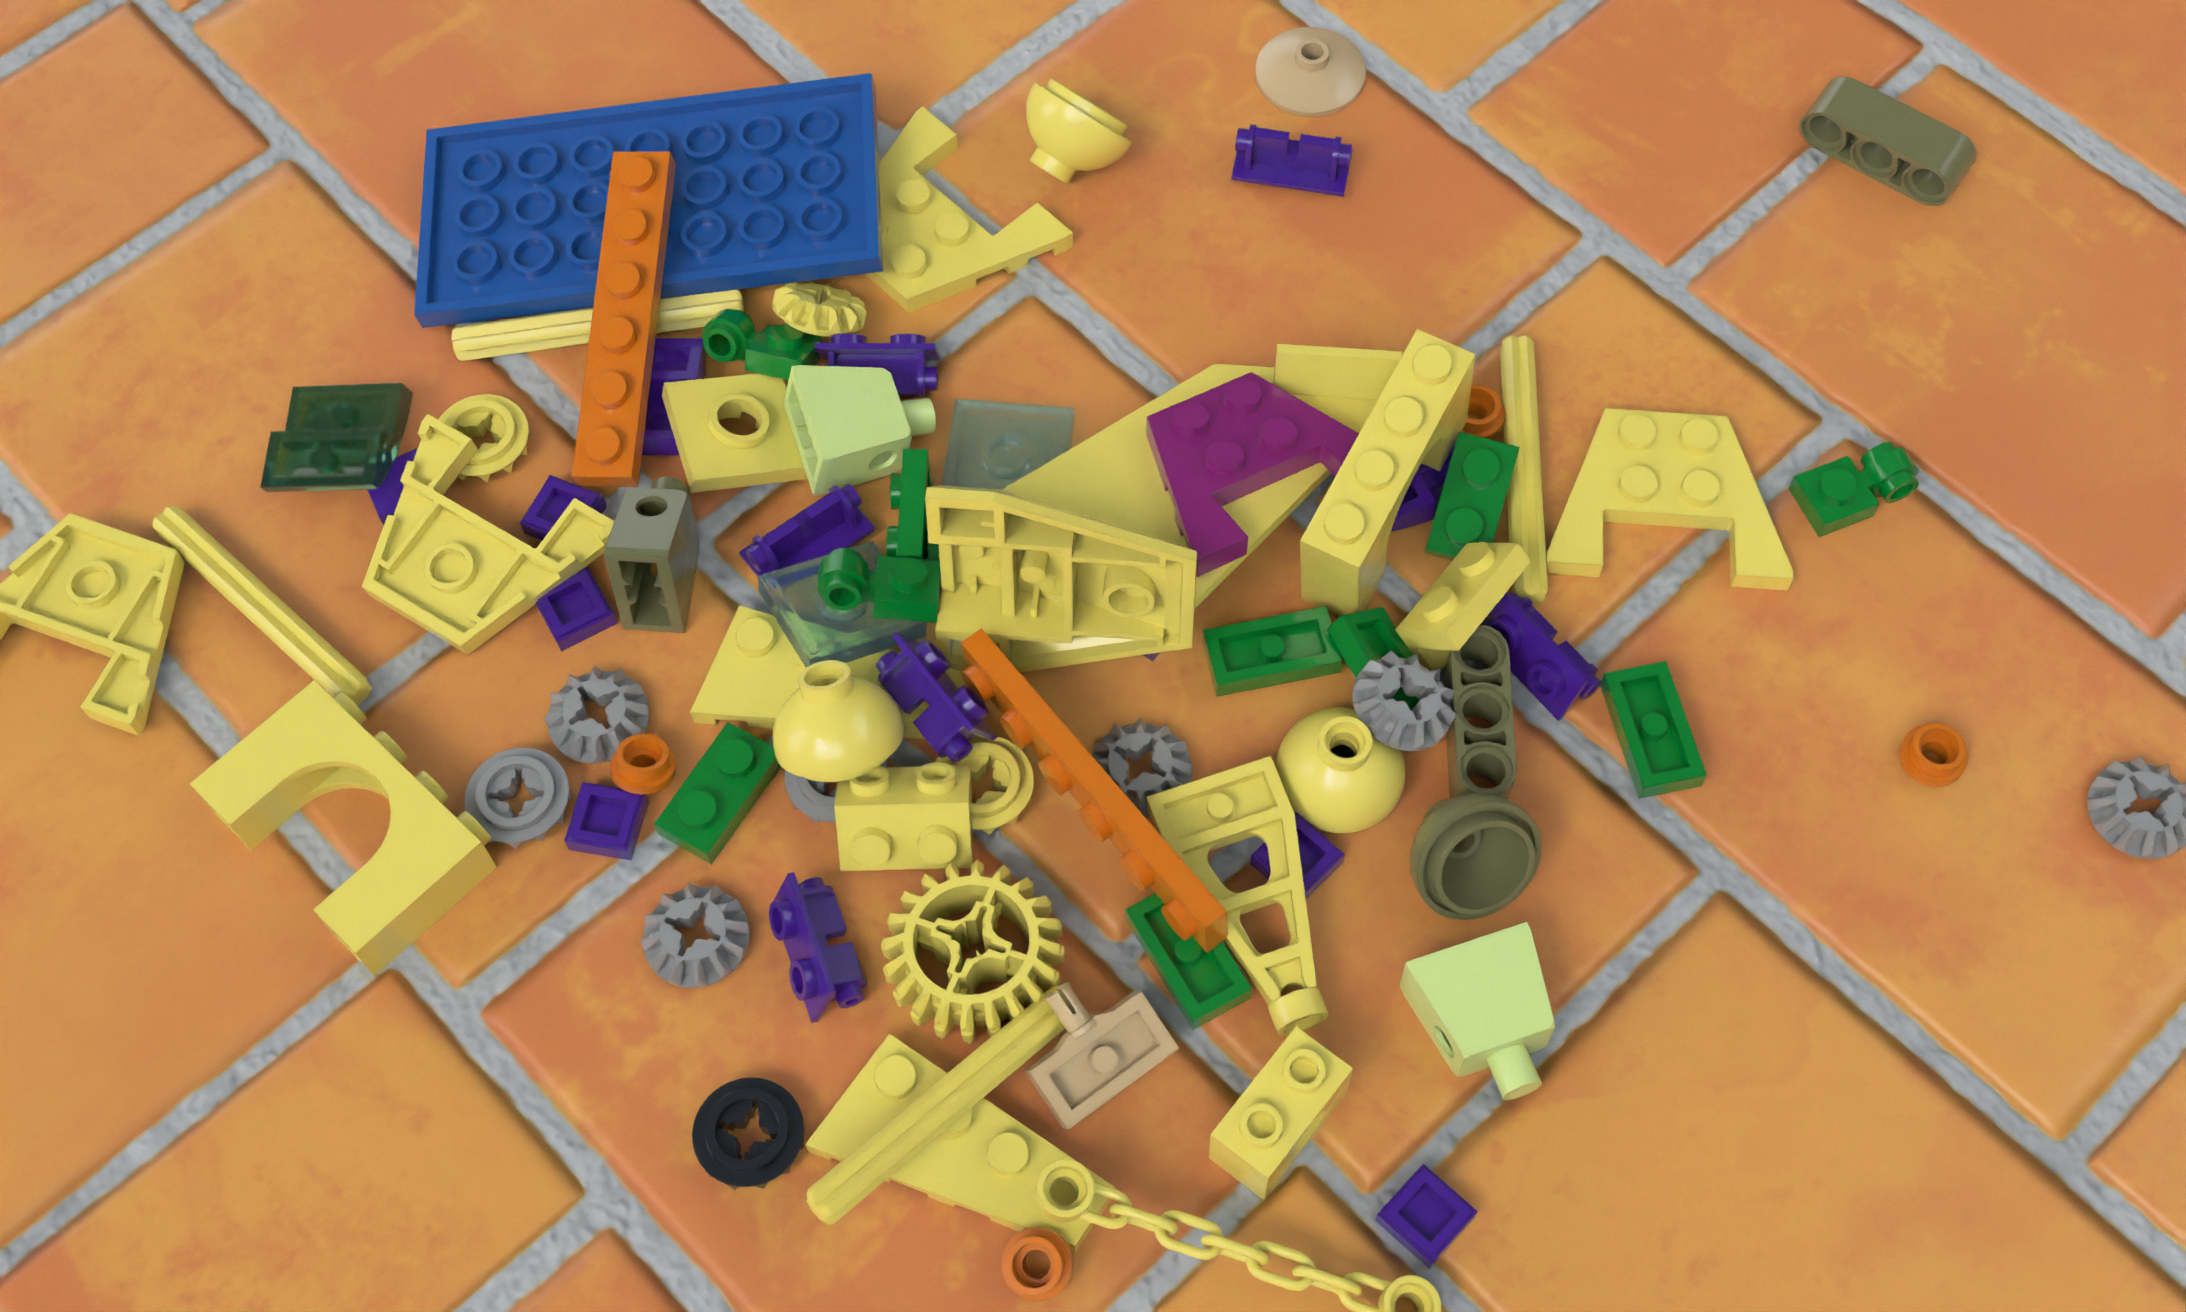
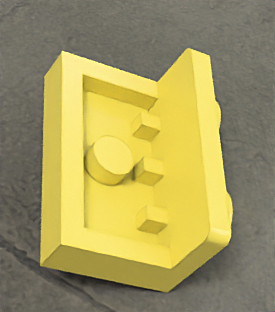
M1467 543L1395 631L1408 646L1412 654L1418 655L1420 665L1430 671L1439 668L1441 671L1447 664L1450 650L1459 651L1531 563L1530 558L1519 543Z
M941 762L928 763L919 767H883L880 765L862 776L838 781L834 810L840 870L942 869L948 867L949 863L957 868H971L973 865V838L970 807V767L967 765L951 766Z

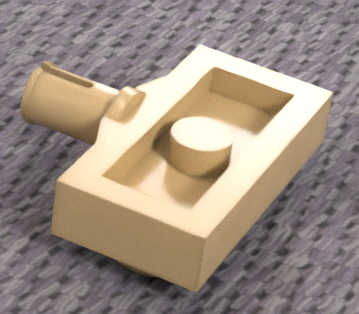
M1069 982L1057 987V992H1050L1044 998L1050 1004L1067 1032L1053 1050L1024 1071L1062 1128L1067 1130L1072 1128L1179 1049L1142 991L1134 990L1107 1011L1089 1015Z

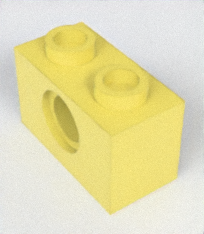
M1296 1026L1210 1134L1208 1158L1265 1201L1346 1096L1353 1068Z

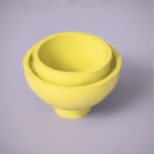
M1050 78L1046 87L1035 82L1030 89L1026 101V120L1030 135L1037 145L1030 161L1061 181L1069 184L1076 171H1092L1107 167L1120 160L1133 143L1123 136L1129 127L1127 124L1054 79Z
M838 660L814 663L806 667L799 674V688L783 703L773 726V749L779 765L791 774L819 782L849 780L874 770L899 747L905 730L901 713L894 699L874 682L852 675L849 665Z
M1346 707L1321 709L1300 719L1283 739L1275 762V767L1294 813L1297 812L1314 828L1332 833L1362 831L1385 819L1399 802L1406 777L1402 750L1387 746L1374 738L1368 727L1358 719L1355 709ZM1345 745L1355 752V756L1352 758H1341L1334 755L1331 750L1336 746Z

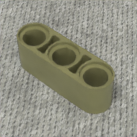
M1850 77L1832 79L1800 120L1799 125L1802 137L1816 150L1927 206L1944 204L1974 164L1977 156L1974 144L1961 132Z
M1479 625L1459 651L1450 650L1444 673V687L1455 690L1451 706L1452 710L1457 714L1446 733L1449 796L1451 799L1464 794L1493 793L1509 799L1517 771L1509 648L1506 639L1499 631L1490 626ZM1477 660L1484 663L1489 669L1475 670L1468 667L1464 661ZM1469 717L1484 718L1493 727L1486 729L1476 728L1469 724L1466 719ZM1474 775L1486 776L1493 780L1497 786L1490 789L1479 788L1469 780V777Z

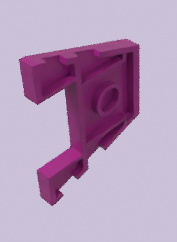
M1253 372L1147 416L1146 435L1165 491L1169 490L1175 508V521L1180 536H1184L1188 549L1197 551L1196 576L1199 577L1247 555L1248 536L1222 506L1318 463H1322L1335 477L1359 433Z

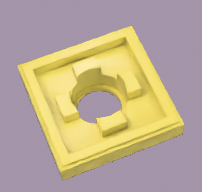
M755 373L664 383L662 398L691 493L808 479L783 404L787 389L784 379ZM742 412H745L756 419L755 428L757 431L749 435H735L725 430L718 420L741 418Z

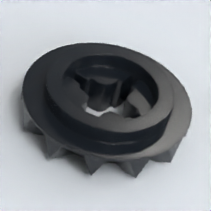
M741 1078L722 1085L703 1102L693 1124L692 1142L699 1163L710 1177L728 1185L734 1190L739 1187L753 1186L764 1189L769 1181L781 1174L790 1172L791 1165L798 1152L804 1148V1118L796 1100L779 1084L762 1078ZM758 1108L759 1127L763 1133L770 1135L772 1140L766 1139L765 1142H753L750 1151L745 1152L744 1159H742L740 1153L741 1145L738 1139L730 1135L727 1130L733 1131L734 1128L745 1129L750 1119H754L756 1109Z

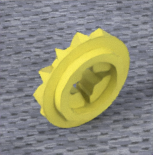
M807 281L805 284L797 282L786 283L785 286L775 289L773 311L789 326L802 332L831 337L835 334H849L865 326L867 317L865 303L860 298L851 296L847 289H836L831 287L829 283L820 285Z
M492 394L470 396L450 406L438 419L469 438H482L487 431H491L495 440L493 444L483 443L458 475L462 481L469 476H478L488 483L490 474L502 469L511 473L513 462L519 456H527V440L532 435L527 418L517 404L505 397Z
M974 735L969 740L973 749L963 760L952 763L948 757H938L936 762L946 763L951 766H969L972 781H979L984 773H988L992 765L993 785L998 791L996 793L986 791L982 798L977 799L974 804L972 802V788L970 790L972 829L983 830L990 835L997 827L1007 823L1015 825L1019 814L1027 805H1031L1034 774L1025 753L1011 741L999 736L992 741Z

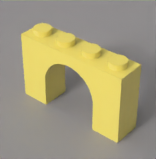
M1419 329L1416 330L1300 540L1301 599L1318 607L1327 606L1329 612L1338 616L1366 609L1385 574L1389 535L1400 505L1419 466L1422 463L1440 471L1457 440L1458 433L1462 431L1466 424L1475 362L1474 353Z
M313 680L194 779L190 785L208 807L251 851L302 807L323 794L340 789L359 788L376 792L389 799L391 810L389 828L378 851L365 865L313 909L334 936L376 976L497 868L484 847L492 839L479 822L467 811L462 812L456 818L443 805L450 798L426 771L422 770L414 777L402 765L408 757L388 734L381 730L373 737L361 726L367 720L366 716L344 692L340 691L332 698Z

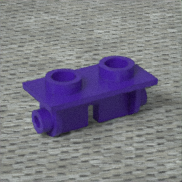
M1250 124L1249 129L1238 128L1235 151L1237 153L1231 180L1344 197L1353 149L1352 144L1341 143L1342 137L1336 136L1333 139L1301 134L1300 141L1289 139L1290 132L1258 128L1256 124Z
M835 334L831 336V343H815V350L822 360H828V366L886 369L892 375L899 396H926V391L938 390V368L927 367V361H940V354L935 343H926L925 336L918 334H895L890 336V343H867V337L863 335Z
M849 483L842 488L833 485L829 488L827 495L763 537L757 535L752 538L753 543L741 550L739 555L770 593L776 597L817 570L821 561L830 552L839 548H850L876 530L858 508L862 501L856 490Z
M1506 592L1480 624L1490 626L1502 634L1509 648L1511 672L1558 721L1563 719L1578 696L1583 700L1587 699L1601 686L1602 682L1595 676L1598 668L1593 663L1589 664L1567 641L1558 645L1553 640L1558 631L1533 607V602L1528 597L1521 599L1516 593L1509 595Z
M897 632L892 636L902 651L899 654L896 651H890L876 663V668L880 672L878 681L906 714L910 715L924 701L930 705L912 723L940 758L948 757L952 763L963 760L973 749L969 740L975 734L992 741L998 737L984 720L990 712L982 700L967 686L962 685L958 688L946 674L951 664L937 646L926 638L918 642Z
M788 873L777 895L770 904L769 920L775 938L779 941L783 940L791 962L789 975L793 993L798 1000H804L811 1023L819 1021L830 1001L837 1000L840 1008H849L861 1003L865 999L862 990L866 987L867 981L863 975L852 942L828 946L826 939L842 937L847 931L833 888L824 885L823 879L820 877L810 878L798 884L795 873Z

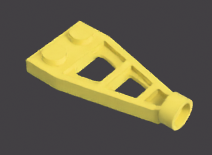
M1268 756L1147 796V809L1155 829L1227 911L1228 935L1223 942L1267 1003L1277 1034L1287 1036L1296 1026L1305 1031L1325 1021L1329 1013L1319 988H1317L1295 813L1272 757ZM1257 836L1265 842L1268 849L1270 877L1265 885L1241 893H1234L1222 884L1208 863V854L1212 850ZM1278 903L1284 911L1290 934V943L1286 947L1262 954L1254 948L1239 918L1242 914ZM1289 985H1297L1302 988L1282 997L1280 995L1282 990Z

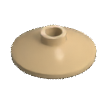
M1301 27L1280 33L1265 44L1256 61L1255 77L1260 92L1278 109L1297 116L1321 117L1339 112L1357 99L1365 84L1366 65L1359 49L1343 35L1324 28Z

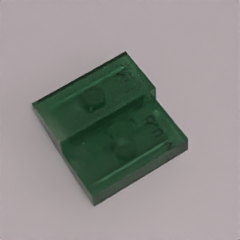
M403 383L293 387L285 431L270 432L260 488L266 492L378 489L386 478L399 450L410 412L413 392Z

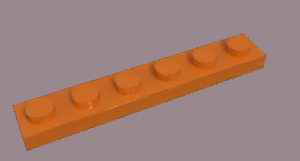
M670 151L613 152L572 469V478L578 486L638 487L676 162Z
M982 628L962 641L960 644L966 669L961 671V676L967 687L983 703L990 699L1003 714L999 717L1002 727L1020 749L1029 745L1042 761L1038 763L1039 768L1050 786L1059 795L1069 791L1082 808L1078 810V813L1090 833L1101 843L1109 838L1123 856L1119 858V861L1130 880L1141 891L1151 887L1165 904L1161 907V911L1175 933L1185 941L1192 936L1206 953L1224 941L1228 935L1227 911Z

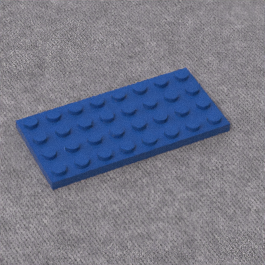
M872 73L427 129L415 317L422 328L593 307L613 152L670 151L676 162L660 299L883 272L876 88Z

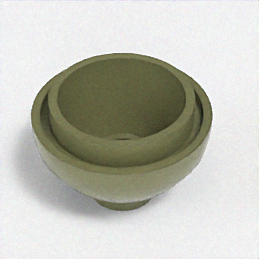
M1472 793L1442 800L1427 811L1413 841L1410 853V872L1416 889L1432 910L1447 918L1470 920L1495 913L1515 900L1532 880L1541 857L1540 833L1534 820L1522 807L1501 795Z

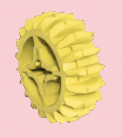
M978 860L971 867V876L963 877L959 876L958 868L949 863L945 869L947 881L940 884L933 877L924 873L921 879L924 895L919 896L912 892H903L900 899L906 913H889L887 925L889 931L894 935L884 938L881 942L883 956L891 960L883 967V972L887 983L897 985L893 991L896 1004L899 1007L913 1005L910 1014L912 1021L918 1026L927 1023L935 1017V1034L942 1039L951 1032L954 1025H960L962 1040L968 1044L974 1041L976 1027L987 1026L988 1035L992 1037L1001 1029L1000 1021L1007 1018L1011 1021L1013 1018L1020 1016L1024 1012V1005L1028 1007L1033 1002H1039L1045 996L1042 989H1050L1052 986L1059 985L1060 974L1053 966L1062 964L1065 961L1064 946L1055 942L1062 936V925L1057 918H1048L1052 912L1049 898L1046 895L1032 898L1034 885L1028 876L1010 886V869L1006 868L1004 864L996 870L992 878L985 877L984 864ZM971 910L962 919L955 921L944 920L956 913ZM999 915L1011 920L1023 932L1029 943L1027 955L1014 951L1011 942L997 936L999 933L997 923ZM983 937L985 953L981 955L976 950L977 957L967 958L964 964L961 950L966 947L971 953L970 945H979ZM921 948L933 951L936 960L949 965L947 969L949 983L946 990L933 983L919 966ZM996 981L1005 983L989 992L974 994L976 989L986 982Z

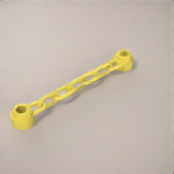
M1059 1159L1051 1162L1041 1171L1036 1183L1035 1200L1039 1210L1047 1218L1056 1222L1066 1223L1081 1219L1109 1229L1122 1228L1129 1223L1155 1232L1156 1239L1162 1246L1196 1259L1210 1260L1220 1254L1246 1263L1248 1270L1254 1277L1292 1291H1302L1312 1285L1339 1295L1342 1304L1353 1312H1396L1395 1303L1399 1297L1411 1299L1415 1303L1418 1312H1441V1300L1437 1290L1429 1281L1422 1277L1406 1275L1393 1282L1363 1272H1351L1344 1277H1340L1316 1269L1312 1259L1301 1251L1270 1241H1260L1252 1246H1248L1224 1238L1222 1230L1218 1225L1209 1220L1177 1210H1169L1159 1216L1135 1208L1125 1193L1094 1182L1088 1169L1075 1160ZM1059 1182L1068 1183L1075 1189L1076 1200L1069 1205H1060L1052 1199L1050 1188ZM1094 1194L1120 1203L1113 1204L1109 1208L1110 1214L1114 1218L1088 1210ZM1173 1221L1209 1232L1210 1234L1201 1237V1244L1206 1249L1168 1237L1167 1235L1172 1236L1178 1232V1227ZM1265 1252L1301 1263L1302 1265L1295 1266L1292 1270L1293 1276L1298 1280H1293L1260 1268L1259 1266H1266L1270 1262L1269 1256ZM1357 1283L1383 1291L1379 1298L1378 1308L1351 1298L1358 1297L1362 1293V1289Z

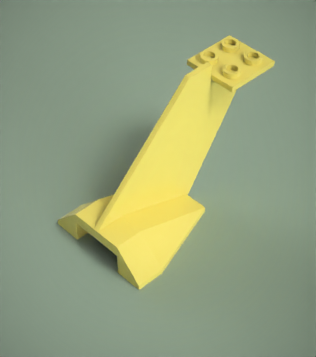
M1277 344L1275 367L1213 364L1004 489L942 485L927 487L925 504L928 543L939 545L942 587L935 628L936 646L949 660L950 668L958 671L966 669L960 643L981 628L1019 672L1192 648L1194 609L1331 473L1322 463H1318L1222 506L1248 536L1247 555L1197 577V551L1188 549L1184 536H1180L1175 521V508L1169 490L1165 491L1146 435L1147 416L1253 372L1360 433L1400 361L1402 351Z

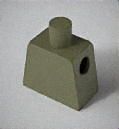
M660 477L653 482L652 488L631 487L624 492L604 550V557L623 629L685 633L700 542L689 489L684 482L677 478ZM652 563L657 564L658 572L656 577L650 571Z

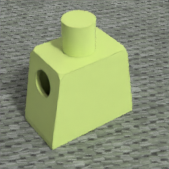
M811 365L791 367L783 404L813 496L829 493V488L833 485L842 488L849 483L851 486L899 472L902 469L903 449H909L912 440L911 436L933 434L935 431L936 417L932 401L929 398L900 401L892 375L884 368Z
M1528 922L1405 963L1399 985L1401 991L1451 1071L1457 1077H1463L1490 1068L1503 1100L1522 1097L1542 1085L1529 1054L1547 1046L1555 1025Z

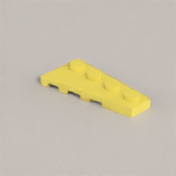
M739 605L690 714L693 722L697 724L717 725V720L746 721L748 727L773 729L783 703L799 688V674L806 667L826 660H838L849 665L852 675L870 680L888 693L878 681L880 672L876 668V663L891 650ZM951 668L946 671V674L958 688L962 685L967 686L961 676V671ZM926 701L910 715L904 713L897 704L904 723L903 738L925 739L912 722L930 706Z
M889 1034L806 1142L805 1146L808 1152L830 1161L832 1158L842 1161L945 1076L947 1072ZM982 1098L885 1180L889 1183L892 1180L927 1193L929 1198L953 1207L959 1205L990 1217L991 1221L1019 1232L1032 1227L1051 1229L1061 1235L1069 1245L1070 1250L1075 1253L1095 1225L1081 1219L1066 1223L1056 1222L1047 1218L1039 1210L1035 1200V1187L1041 1171L1053 1161L1074 1159L985 1098ZM1088 1169L1094 1182L1115 1189L1113 1185ZM1059 1182L1050 1188L1052 1199L1060 1205H1069L1076 1200L1075 1189L1068 1183ZM1094 1194L1088 1210L1102 1215L1112 1199Z

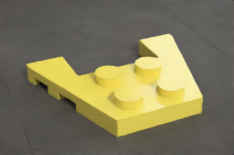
M923 106L915 112L879 163L883 272L865 274L908 313L977 286L976 279L1001 269L1012 273L1027 267L1028 259L1050 250L1056 256L1073 247V232L1038 202L998 233L991 235L923 177L925 173L958 150L957 134Z
M1605 408L1547 551V574L1599 578L1603 568V522L1727 530L1729 532L1731 587L1788 591L1793 581V569L1728 416Z
M427 414L422 420L417 433L421 441L414 460L407 461L400 480L404 488L393 516L387 515L362 588L372 598L469 655L534 606L539 598L602 555L614 520L574 498L537 548L527 545L443 496L478 448L471 438Z
M69 513L8 566L13 573L0 583V641L10 625L17 624L110 657V661L80 708L90 719L140 736L145 728L185 561L176 549Z

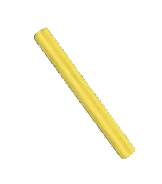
M740 289L660 299L656 334L705 327L719 311L724 309L745 312ZM593 307L456 326L452 329L453 350L458 360L468 361L588 344Z
M1510 335L1503 339L1500 350L1502 404L1505 410L1503 423L1504 443L1520 448L1507 491L1509 543H1519L1531 560V563L1511 586L1512 593H1516L1521 599L1528 597L1536 605L1545 600L1548 582L1534 342L1530 337L1526 335L1520 337Z
M171 505L167 506L162 514L154 517L152 526L158 532V536L171 548L176 549L185 561L332 697L342 691L357 706L362 700L369 697L372 687L367 682V678L179 506Z
M1061 985L1052 986L1044 993L1045 996L1039 1002H1033L1025 1008L1023 1014L1013 1018L808 1188L806 1202L811 1211L827 1225L836 1223L1065 1029L1064 1025L1050 1004L1044 999L1050 992H1057L1056 988Z

